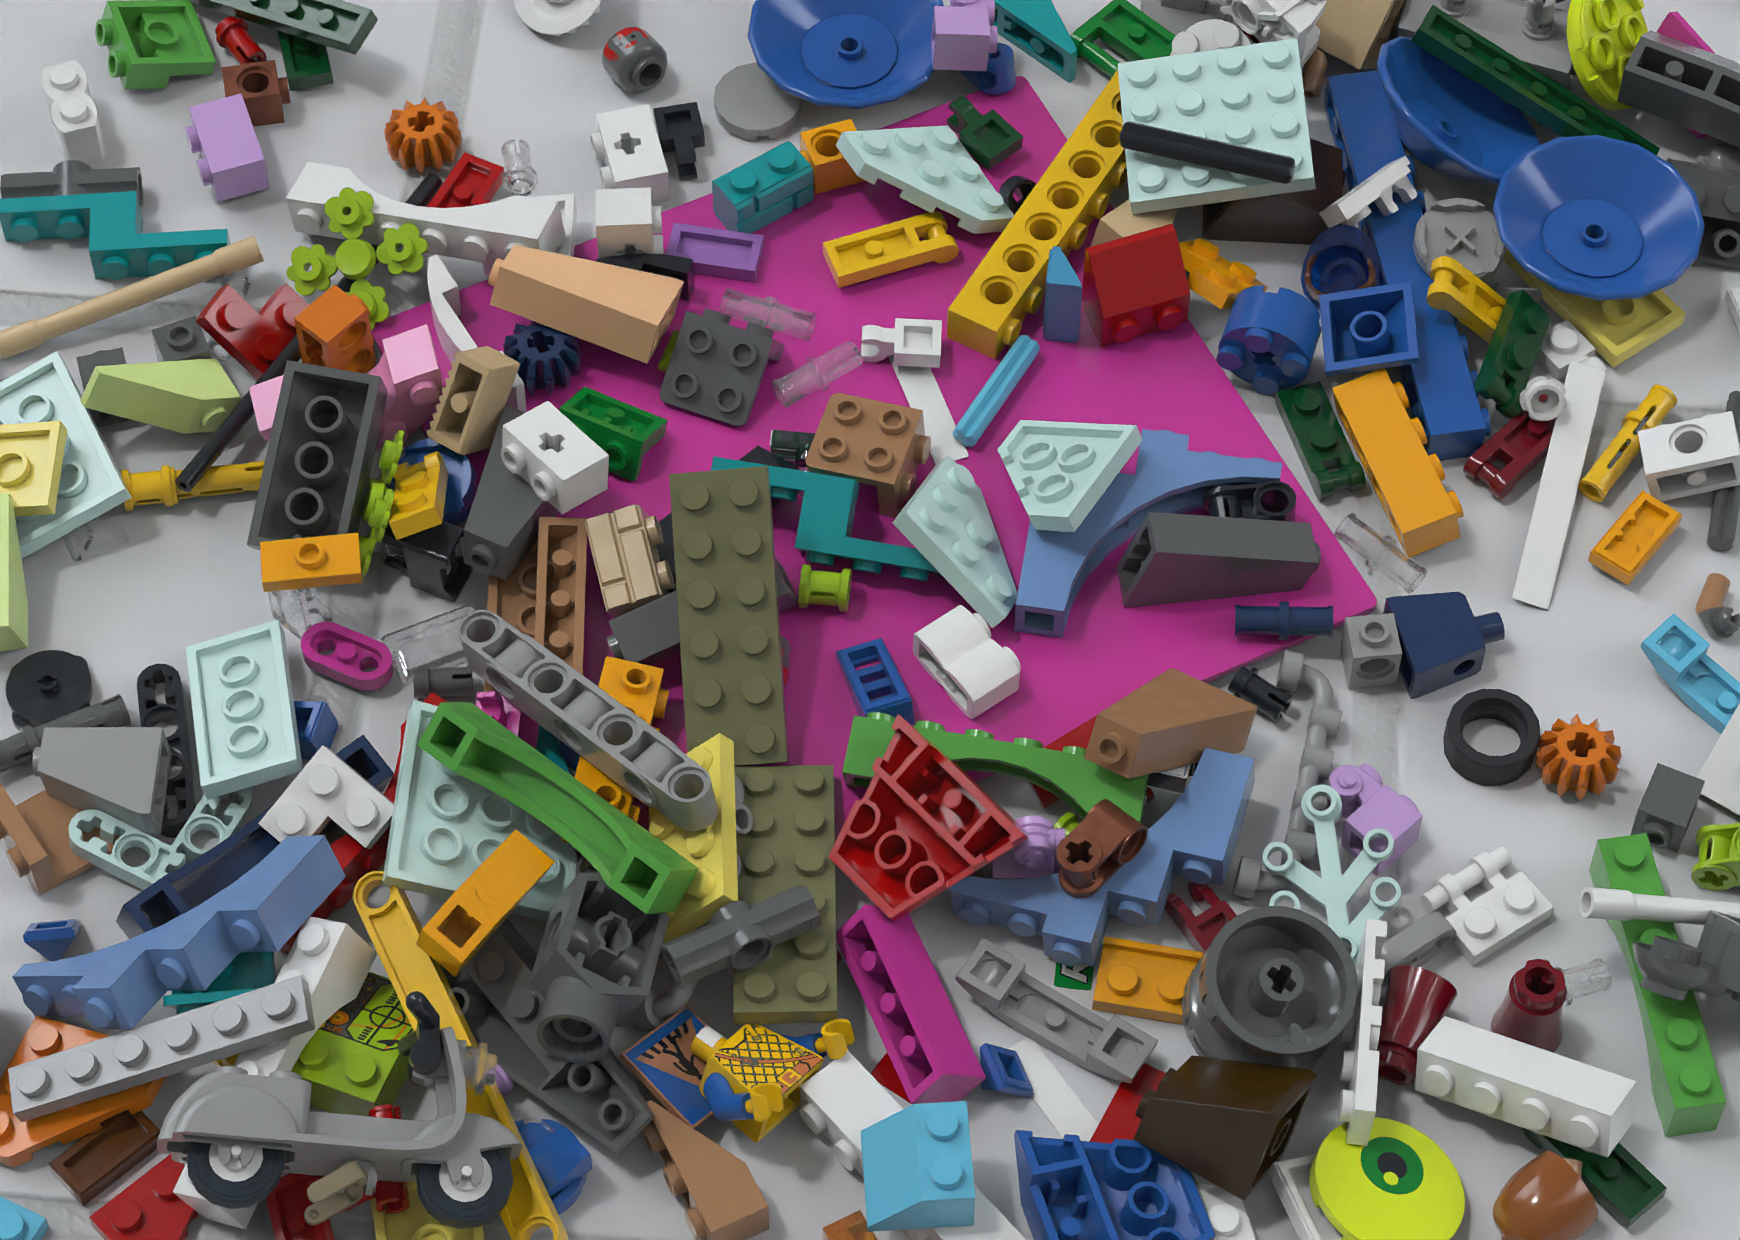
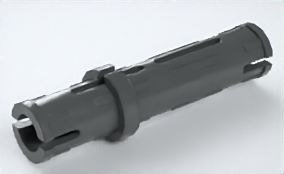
M117 694L100 703L69 713L33 728L30 724L21 727L20 733L0 740V772L32 760L35 747H41L44 727H120L131 723L123 698L120 694Z

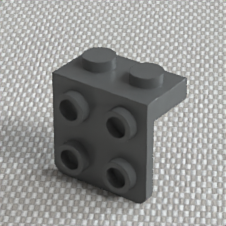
M707 308L704 309L702 316L686 311L659 395L661 400L667 404L738 427L746 425L749 421L768 360L779 362L785 345L772 339L774 334L772 329L748 322L746 330L729 325L731 316Z

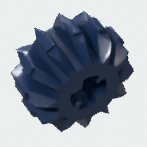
M532 320L528 327L516 323L513 335L505 336L503 344L504 354L519 362L520 366L517 374L523 381L524 386L527 385V390H529L531 396L539 388H545L551 396L555 385L569 388L571 376L579 375L581 368L580 355L582 352L581 344L577 337Z

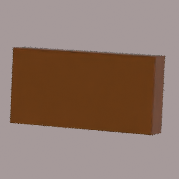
M126 1110L106 1119L101 1123V1129L84 1136L48 1164L51 1173L82 1206L89 1203L157 1149L160 1129L142 1111L131 1115L129 1110Z

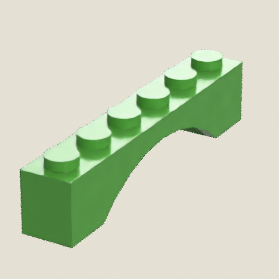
M441 702L417 746L454 773L500 795L550 827L592 864L600 873L607 886L645 914L675 912L699 870L697 866L471 702Z
M870 712L867 714V717L854 715L842 771L847 786L868 788L875 774L871 768L877 756L883 758L895 733L891 729L896 719L895 717L879 712ZM917 721L916 726H913L964 772L1001 773L1027 780L1054 794L1071 807L1082 820H1084L1094 805L1101 800L1108 799L1142 823L1149 788L1146 786L1149 774L1127 779L1084 759L1087 749L1066 746L1063 747V751L1045 749L1041 742L1029 738H1015L1013 743L994 740L993 734L977 729H967L964 734L947 732L943 725L931 721Z
M1647 833L1597 840L1589 868L1595 888L1628 890L1634 894L1665 896ZM1636 919L1628 921L1607 920L1617 937L1634 985L1646 1039L1652 1093L1665 1137L1716 1130L1726 1104V1099L1694 991L1689 990L1685 1001L1641 987L1643 975L1638 969L1633 955V942L1652 945L1655 935L1679 941L1674 923Z

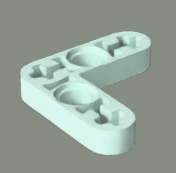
M248 787L208 800L204 794L171 846L102 811L95 809L84 810L77 813L70 821L68 826L69 846L78 857L145 890L163 876L186 865V858L192 861L209 851L198 849L192 845L190 839L195 832L200 830L212 831L219 838V844L240 830L252 809V790ZM231 794L238 795V804L231 803L223 814L222 822L217 818L221 810V797L228 799ZM94 827L100 828V838L103 840L93 837L89 842L83 841L82 831L89 833ZM119 835L120 837L113 846L112 854H106L108 852L107 842L113 844L115 836ZM140 847L148 852L150 858L140 867H131L122 861L121 855L126 849Z

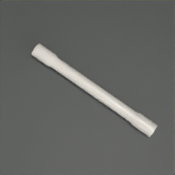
M1585 887L1579 898V910L1584 918L1618 921L1636 919L1705 925L1710 910L1740 918V903L1634 894L1628 890Z

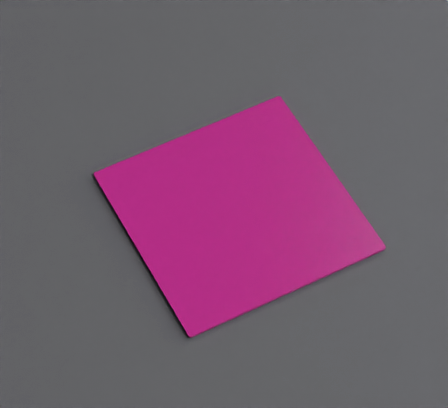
M1016 76L1014 88L1003 94L990 95L979 90L964 96L982 115L994 109L1023 136L1022 148L990 170L969 153L972 159L980 166L981 171L994 189L999 193L1001 184L1005 183L1011 176H1023L1037 184L1067 142V138L1028 80L1023 76ZM953 101L880 129L948 125L947 119L954 115L948 106ZM879 178L875 185L865 180L826 192L814 193L813 201L798 209H792L791 213L753 232L752 234L764 235V249L755 282L694 274L695 288L690 300L679 299L674 318L647 364L578 338L582 352L580 355L581 368L579 375L571 376L569 388L555 385L551 396L545 388H539L531 396L529 390H527V385H525L527 408L525 413L546 401H549L559 410L565 402L585 386L668 421L665 436L644 454L638 478L630 481L608 472L607 490L563 515L559 512L556 517L589 519L605 513H613L615 510L636 504L640 505L649 517L655 515L659 522L671 513L669 474L711 471L713 456L740 460L756 446L771 452V430H773L774 448L796 450V446L799 444H812L829 398L835 393L910 407L888 356L879 362H865L861 360L862 326L877 325L883 328L895 329V318L942 320L940 368H930L954 423L957 425L1012 347L1005 345L995 360L947 338L948 308L1002 232L973 234L957 226L960 218L936 207L934 211L941 212L948 225L947 235L954 237L959 248V253L953 260L947 263L931 261L838 288L823 255V242L929 212L900 198L901 189ZM1014 192V199L1016 202L1020 201L1021 199ZM712 193L661 212L662 234L654 235H663L664 255H666L674 223L727 230L713 212L714 196ZM1110 202L1102 217L1114 210ZM1096 218L1088 226V233L1081 248L1077 251L1072 249L1067 256V260L1079 278L1082 288L1085 248L1091 246L1100 219ZM597 237L574 247V257L596 261L598 259ZM920 237V238H919L920 242H921V241H924V240H928V239H925L924 237ZM488 279L459 290L462 314L457 317L478 348L489 346L497 351L502 350L504 353L503 344L505 336L513 335L516 323L527 327L530 326L531 320L490 305L494 286L488 284ZM1046 288L1044 289L1043 300L1034 314L1028 312L1023 319L1019 336L1028 335L1031 340L1038 342L1040 350L976 444L972 447L965 446L969 456L955 461L957 464L968 469L976 485L982 491L1017 592L1021 578L1030 518L997 449L1020 420L1137 425L1140 435L1142 429L1154 431L1169 430L1177 434L1189 435L1188 451H1212L1226 456L1241 458L1258 457L1267 461L1282 463L1280 481L1288 484L1296 494L1295 522L1311 523L1314 542L1320 547L1321 559L1318 569L1312 573L1303 589L1297 591L1124 607L1117 565L1134 538V534L1109 553L1086 579L1071 607L1063 638L1014 631L1016 603L1006 618L994 628H991L988 624L991 631L990 638L1002 648L1004 646L1010 648L1020 662L1019 690L974 719H970L951 700L943 686L936 682L919 663L913 653V635L959 605L965 607L972 614L977 613L973 607L942 575L929 574L928 582L899 577L901 569L882 566L881 574L852 569L853 561L835 558L833 566L806 562V553L799 552L794 548L804 495L797 494L795 502L779 500L772 509L775 555L781 560L797 598L799 597V584L803 564L811 565L812 570L841 573L844 568L851 569V592L847 612H840L837 606L809 604L807 608H799V605L779 613L780 635L785 637L791 645L789 678L784 687L789 763L755 766L833 765L835 842L855 801L863 799L867 790L865 788L847 786L842 773L854 715H859L840 669L835 651L882 638L912 699L914 726H916L917 721H931L943 725L947 732L964 734L967 729H977L993 734L994 740L1013 743L1015 738H1029L1041 742L1043 747L1171 667L1205 683H1209L1239 670L1242 666H1249L1316 637L1289 636V640H1279V635L1235 636V605L1279 606V601H1289V606H1333V629L1344 625L1345 617L1365 616L1376 609L1377 599L1189 319L1188 322L1180 324L1171 330H1159L1138 336L1126 343L1117 342L1101 347L1081 306L1078 342L1045 340V337H1043ZM430 302L388 317L382 323L375 322V328L371 331V334L381 355L384 353L383 339L427 324L439 364L443 387H446L445 379L450 378L447 371L452 370V366L438 339L433 323ZM707 308L731 316L729 325L746 330L748 322L774 330L772 339L785 345L779 362L768 360L749 421L746 425L738 427L667 404L661 400L659 393L666 372L658 370V364L673 331L680 332L686 311L702 316L704 309ZM432 414L420 426L426 438H429L426 431L431 429L429 422L434 421ZM1139 446L1120 470V473L1135 475ZM485 448V450H480V452L466 453V456L476 469L478 485L490 449ZM774 449L775 455L783 459L795 460L796 451ZM930 453L927 462L919 464L915 472L917 475L915 492L936 466ZM798 466V470L810 472L807 468ZM859 483L860 487L851 538L916 548L892 523L895 520L894 517L880 515L877 486ZM904 501L902 509L905 507L908 501ZM1204 508L1183 513L1187 515L1209 516V513ZM587 534L583 676L598 686L606 656L615 658L607 641V637L613 634L608 621L614 618L605 608ZM681 653L649 665L664 669L661 689L670 690L664 718L654 717L652 727L659 728L661 734L678 746L684 754H687ZM879 661L856 667L855 670L879 664ZM965 771L975 782L997 774L993 772ZM634 796L632 805L641 807L638 824L649 832V806Z

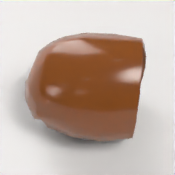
M1547 1150L1528 1162L1510 1177L1494 1203L1492 1214L1494 1224L1502 1236L1501 1240H1576L1597 1220L1599 1212L1594 1197L1580 1176L1563 1158Z

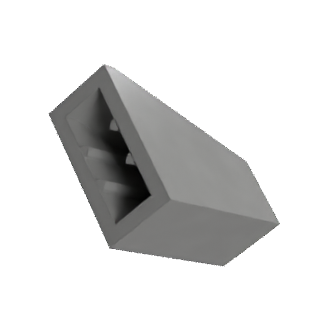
M44 727L41 747H35L33 751L32 765L34 775L41 778L48 796L83 811L90 809L102 811L156 839H160L172 756L162 727Z

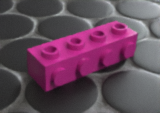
M863 905L836 931V941L910 1103L923 1104L961 1101L986 1076L910 915L894 922L878 906Z

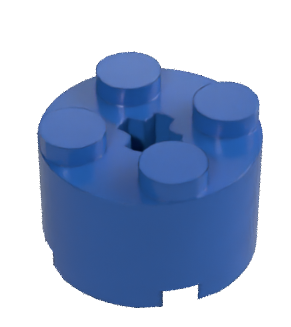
M1265 285L1252 286L1242 290L1234 299L1219 342L1216 361L1222 368L1230 370L1237 377L1251 383L1257 392L1264 395H1274L1279 391V388L1295 386L1308 375L1322 331V326L1320 327L1319 324L1320 314L1312 302L1295 291L1279 287L1278 293L1263 292Z

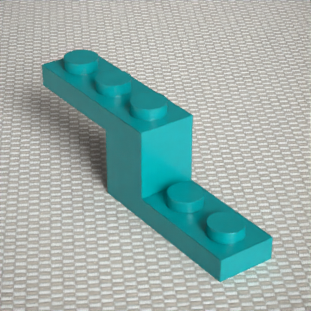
M136 191L0 199V222L6 242L89 237V254L95 279L118 280L127 277L154 276L210 255L215 250L230 245L228 229L142 233L143 219Z
M713 456L711 471L767 466L770 473L771 498L795 502L797 494L804 495L794 548L799 552L806 553V562L833 566L835 558L853 561L852 569L881 574L882 566L901 569L899 577L928 582L929 574L941 576L935 567L916 548L851 538L860 484L855 479Z

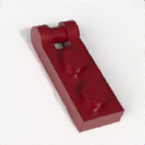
M1546 394L1540 395L1539 401L1545 402L1548 396ZM1522 410L1470 456L1464 465L1463 472L1475 481L1481 479L1489 485L1488 491L1500 500L1504 499L1513 490L1516 483L1547 456L1556 418L1548 421H1536L1529 417L1527 410ZM1497 458L1506 464L1501 471L1492 465Z

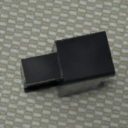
M442 520L440 525L396 540L388 521L382 539L386 555L384 563L407 572L411 587L456 602L473 572V567L464 563L460 538L464 537V528Z

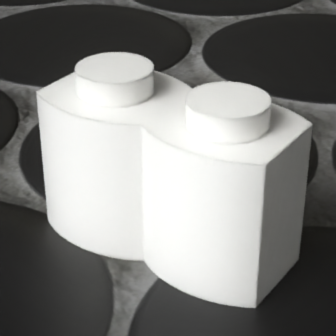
M76 60L44 67L41 75L42 86L63 159L65 161L78 160L86 164L103 160L105 143L97 109L91 98L83 67Z
M959 605L914 633L913 653L926 672L943 686L948 696L967 717L974 719L1019 690L1021 665L1017 656L1010 648L1006 646L1002 648L990 638V628L981 615L978 613L972 614L965 607Z

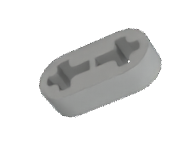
M1441 912L1429 913L1384 942L1380 956L1381 960H1385L1384 980L1381 986H1387L1389 970L1399 965L1420 967L1443 952L1451 944L1457 933Z

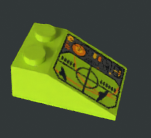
M368 972L357 997L330 1016L305 1045L291 1072L301 1075V1080L311 1082L310 1106L329 1113L368 1116V1112L376 1106L394 1105L407 1078V1065L409 1062V1056L401 1055L397 1049V1044L402 1037L414 1030L390 979Z

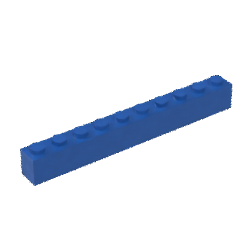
M1378 70L1328 76L1324 109L1335 147L1342 149V169L1346 172L1345 182L1349 192L1385 165L1405 156L1403 149L1405 144L1398 135ZM1410 155L1406 157L1410 162L1407 166L1411 172L1406 176L1415 189L1413 183L1415 181V166ZM1421 190L1416 191V198L1407 203L1402 201L1398 193L1393 192L1392 199L1397 205L1398 211L1384 216L1373 201L1368 205L1372 212L1357 224L1366 256L1370 258L1375 266V286L1412 281L1420 363L1398 366L1412 417H1418L1423 426L1428 442L1423 446L1428 456L1435 453L1440 461L1470 457L1483 445L1484 437L1490 435L1491 423L1489 413L1486 408L1480 409L1477 399L1479 398V393L1474 388L1477 373L1476 371H1469L1466 362L1469 355L1468 343L1464 334H1458L1456 328L1458 319L1447 310L1434 309L1427 303L1428 287L1434 281L1418 264L1413 249L1417 222L1426 213L1423 192Z

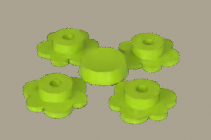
M345 187L340 191L339 197H332L327 200L324 210L326 215L331 218L328 223L329 229L336 234L342 232L343 236L349 240L344 241L338 247L335 257L326 255V248L320 244H315L310 249L306 246L295 248L291 253L293 265L288 267L286 275L289 280L295 282L296 291L303 296H310L317 289L320 291L328 290L331 286L330 277L334 276L338 269L345 277L356 280L351 285L350 292L345 293L349 296L354 294L365 302L370 312L369 322L372 331L375 328V322L382 323L388 319L390 307L384 301L386 298L385 289L380 286L373 287L369 281L362 278L372 272L376 264V257L381 263L388 265V270L394 275H400L404 270L409 273H417L424 266L422 254L427 252L429 245L424 238L420 237V231L416 225L405 223L398 230L395 228L387 229L383 236L385 242L381 243L375 252L369 242L359 239L364 233V227H370L375 221V216L371 212L374 206V199L366 191L355 192L352 188ZM351 209V213L347 215V211ZM403 246V250L399 252L400 247Z
M402 430L395 434L393 441L385 440L379 460L380 471L378 478L370 477L362 511V520L369 522L371 528L367 536L359 535L362 579L368 572L375 543H381L385 528L388 525L390 510L394 500V491L388 489L385 484L390 485L397 469L403 447L404 431Z

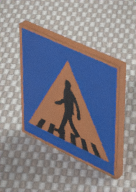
M686 1005L621 1053L619 1058L671 1114L695 1129L714 1113L707 1099L701 1095L699 1090L707 1063L690 1051L694 1038L707 1025Z

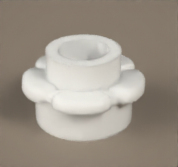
M1545 376L1534 377L1528 381L1526 390H1523L1520 394L1521 407L1523 410H1527L1529 417L1536 421L1552 420L1566 406V399L1564 398L1566 393L1565 387L1555 378L1549 380ZM1546 394L1548 396L1545 402L1539 401L1540 395Z

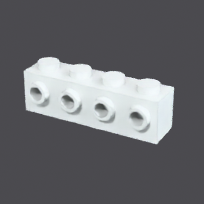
M1447 1016L1441 1019L1417 1049L1416 1091L1531 1130L1536 1134L1568 1143L1587 1152L1608 1157L1633 1123L1637 1081Z

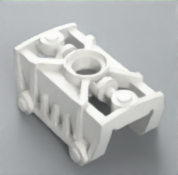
M1216 0L1222 5L1220 11L1224 15H1232L1238 26L1247 34L1254 35L1260 43L1297 38L1301 68L1317 49L1320 29L1315 24L1325 12L1327 0Z

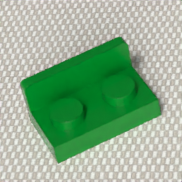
M585 386L559 408L563 415L609 455L608 472L630 481H634L639 477L644 454L665 436L668 421Z

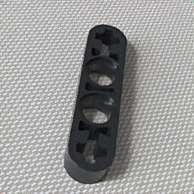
M154 664L145 668L137 678L141 727H154L162 721H171L178 725L175 733L166 737L172 752L171 762L180 764L182 770L175 778L168 779L160 834L168 838H176L196 808L185 697L178 671L167 664ZM158 683L166 684L164 691L167 704L158 705L155 694L156 684ZM175 795L179 808L178 817L168 819L169 807L167 796Z

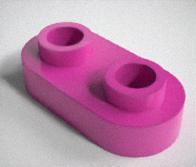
M320 622L309 627L301 638L303 659L309 668L354 688L364 691L377 690L385 686L393 676L394 666L389 648L378 640L333 622ZM324 650H333V651H334V652H333L332 654H330V655H321V654H320V653H321L322 651H324ZM369 667L376 668V670L371 672H362Z

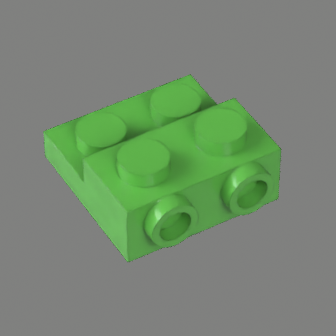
M191 0L107 1L102 19H98L96 22V41L99 46H107L110 52L108 55L109 74L112 78L120 77L124 89L166 88L170 76L212 75L216 60Z

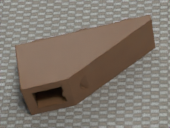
M652 1100L646 1102L655 1118L641 1131L642 1137L652 1155L659 1152L666 1164V1167L662 1168L664 1180L674 1198L682 1195L689 1209L684 1211V1216L695 1240L702 1238L704 1240H746L769 1230V1206L746 1163Z

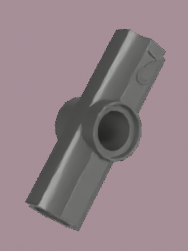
M66 160L56 164L51 172L1 175L0 189L2 199L136 191L140 207L143 205L140 167L92 169L84 162Z
M801 884L751 906L745 901H734L717 910L708 925L662 944V956L674 982L681 987L731 965L738 970L751 969L765 961L773 951L774 946L821 926L820 914L806 886L802 887Z

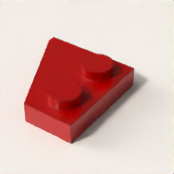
M169 1154L92 1214L89 1219L93 1228L104 1240H186L188 1226L193 1219L197 1218L199 1213L173 1193L185 1167L184 1163L173 1161L172 1155Z

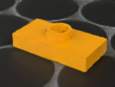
M1642 490L1590 551L1588 561L1624 584L1629 585L1680 525L1683 514Z
M358 533L260 542L261 576L264 592L362 583L361 551Z

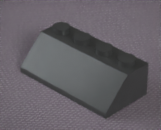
M287 360L247 540L248 547L260 550V542L358 533L388 390L380 376Z

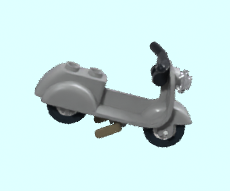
M413 991L406 997V1006L418 1021L417 1028L399 1040L397 1049L401 1055L409 1056L407 1076L414 1085L425 1087L434 1083L438 1113L433 1120L416 1121L309 1111L312 1084L306 1080H301V1075L289 1071H275L270 1073L269 1076L248 1075V1071L243 1068L221 1066L216 1068L215 1072L207 1073L194 1082L174 1102L163 1121L157 1139V1150L161 1153L172 1155V1160L175 1162L187 1164L188 1176L197 1192L212 1204L228 1209L250 1207L266 1199L279 1184L282 1172L324 1176L312 1183L307 1190V1197L314 1204L306 1208L304 1219L307 1224L316 1226L357 1203L363 1197L364 1191L366 1195H372L376 1189L377 1181H416L418 1197L428 1214L443 1225L457 1229L476 1228L493 1220L506 1206L513 1185L510 1161L520 1156L522 1144L510 1129L495 1119L476 1113H465L466 1089H474V1095H483L484 1085L494 1086L497 1054L488 1053V1042H479V1047L467 1046L466 1040H456L452 1027L440 1030V1016L423 993Z

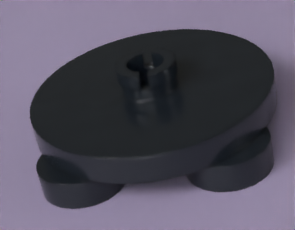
M45 650L31 654L13 666L6 681L5 692L12 711L14 726L19 731L21 727L29 724L33 728L90 706L89 702L93 692V684L87 661L81 656L65 651Z

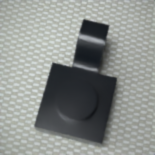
M697 102L653 108L654 124L662 152H675L679 179L698 178L694 148L705 146V135Z

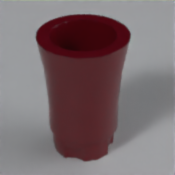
M1528 960L1525 967L1517 971L1511 978L1507 994L1492 1017L1491 1032L1554 1053L1562 1040L1561 1018L1566 998V980L1563 972L1554 968L1548 960Z
M1399 965L1389 970L1385 1000L1382 1007L1380 1035L1376 1050L1379 1051L1378 1078L1388 1080L1396 1085L1407 1086L1413 1084L1416 1077L1417 1049L1441 1019L1446 1016L1457 998V990L1448 980L1432 971L1415 966Z

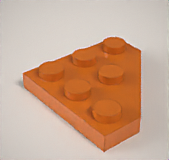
M36 1015L0 1078V1164L15 1168L34 1159L33 1152L57 1141H60L62 1145H66L101 1129L100 1122L126 1110H129L132 1115L150 1107L166 1077L21 1122L13 1114L8 1068L110 1036Z

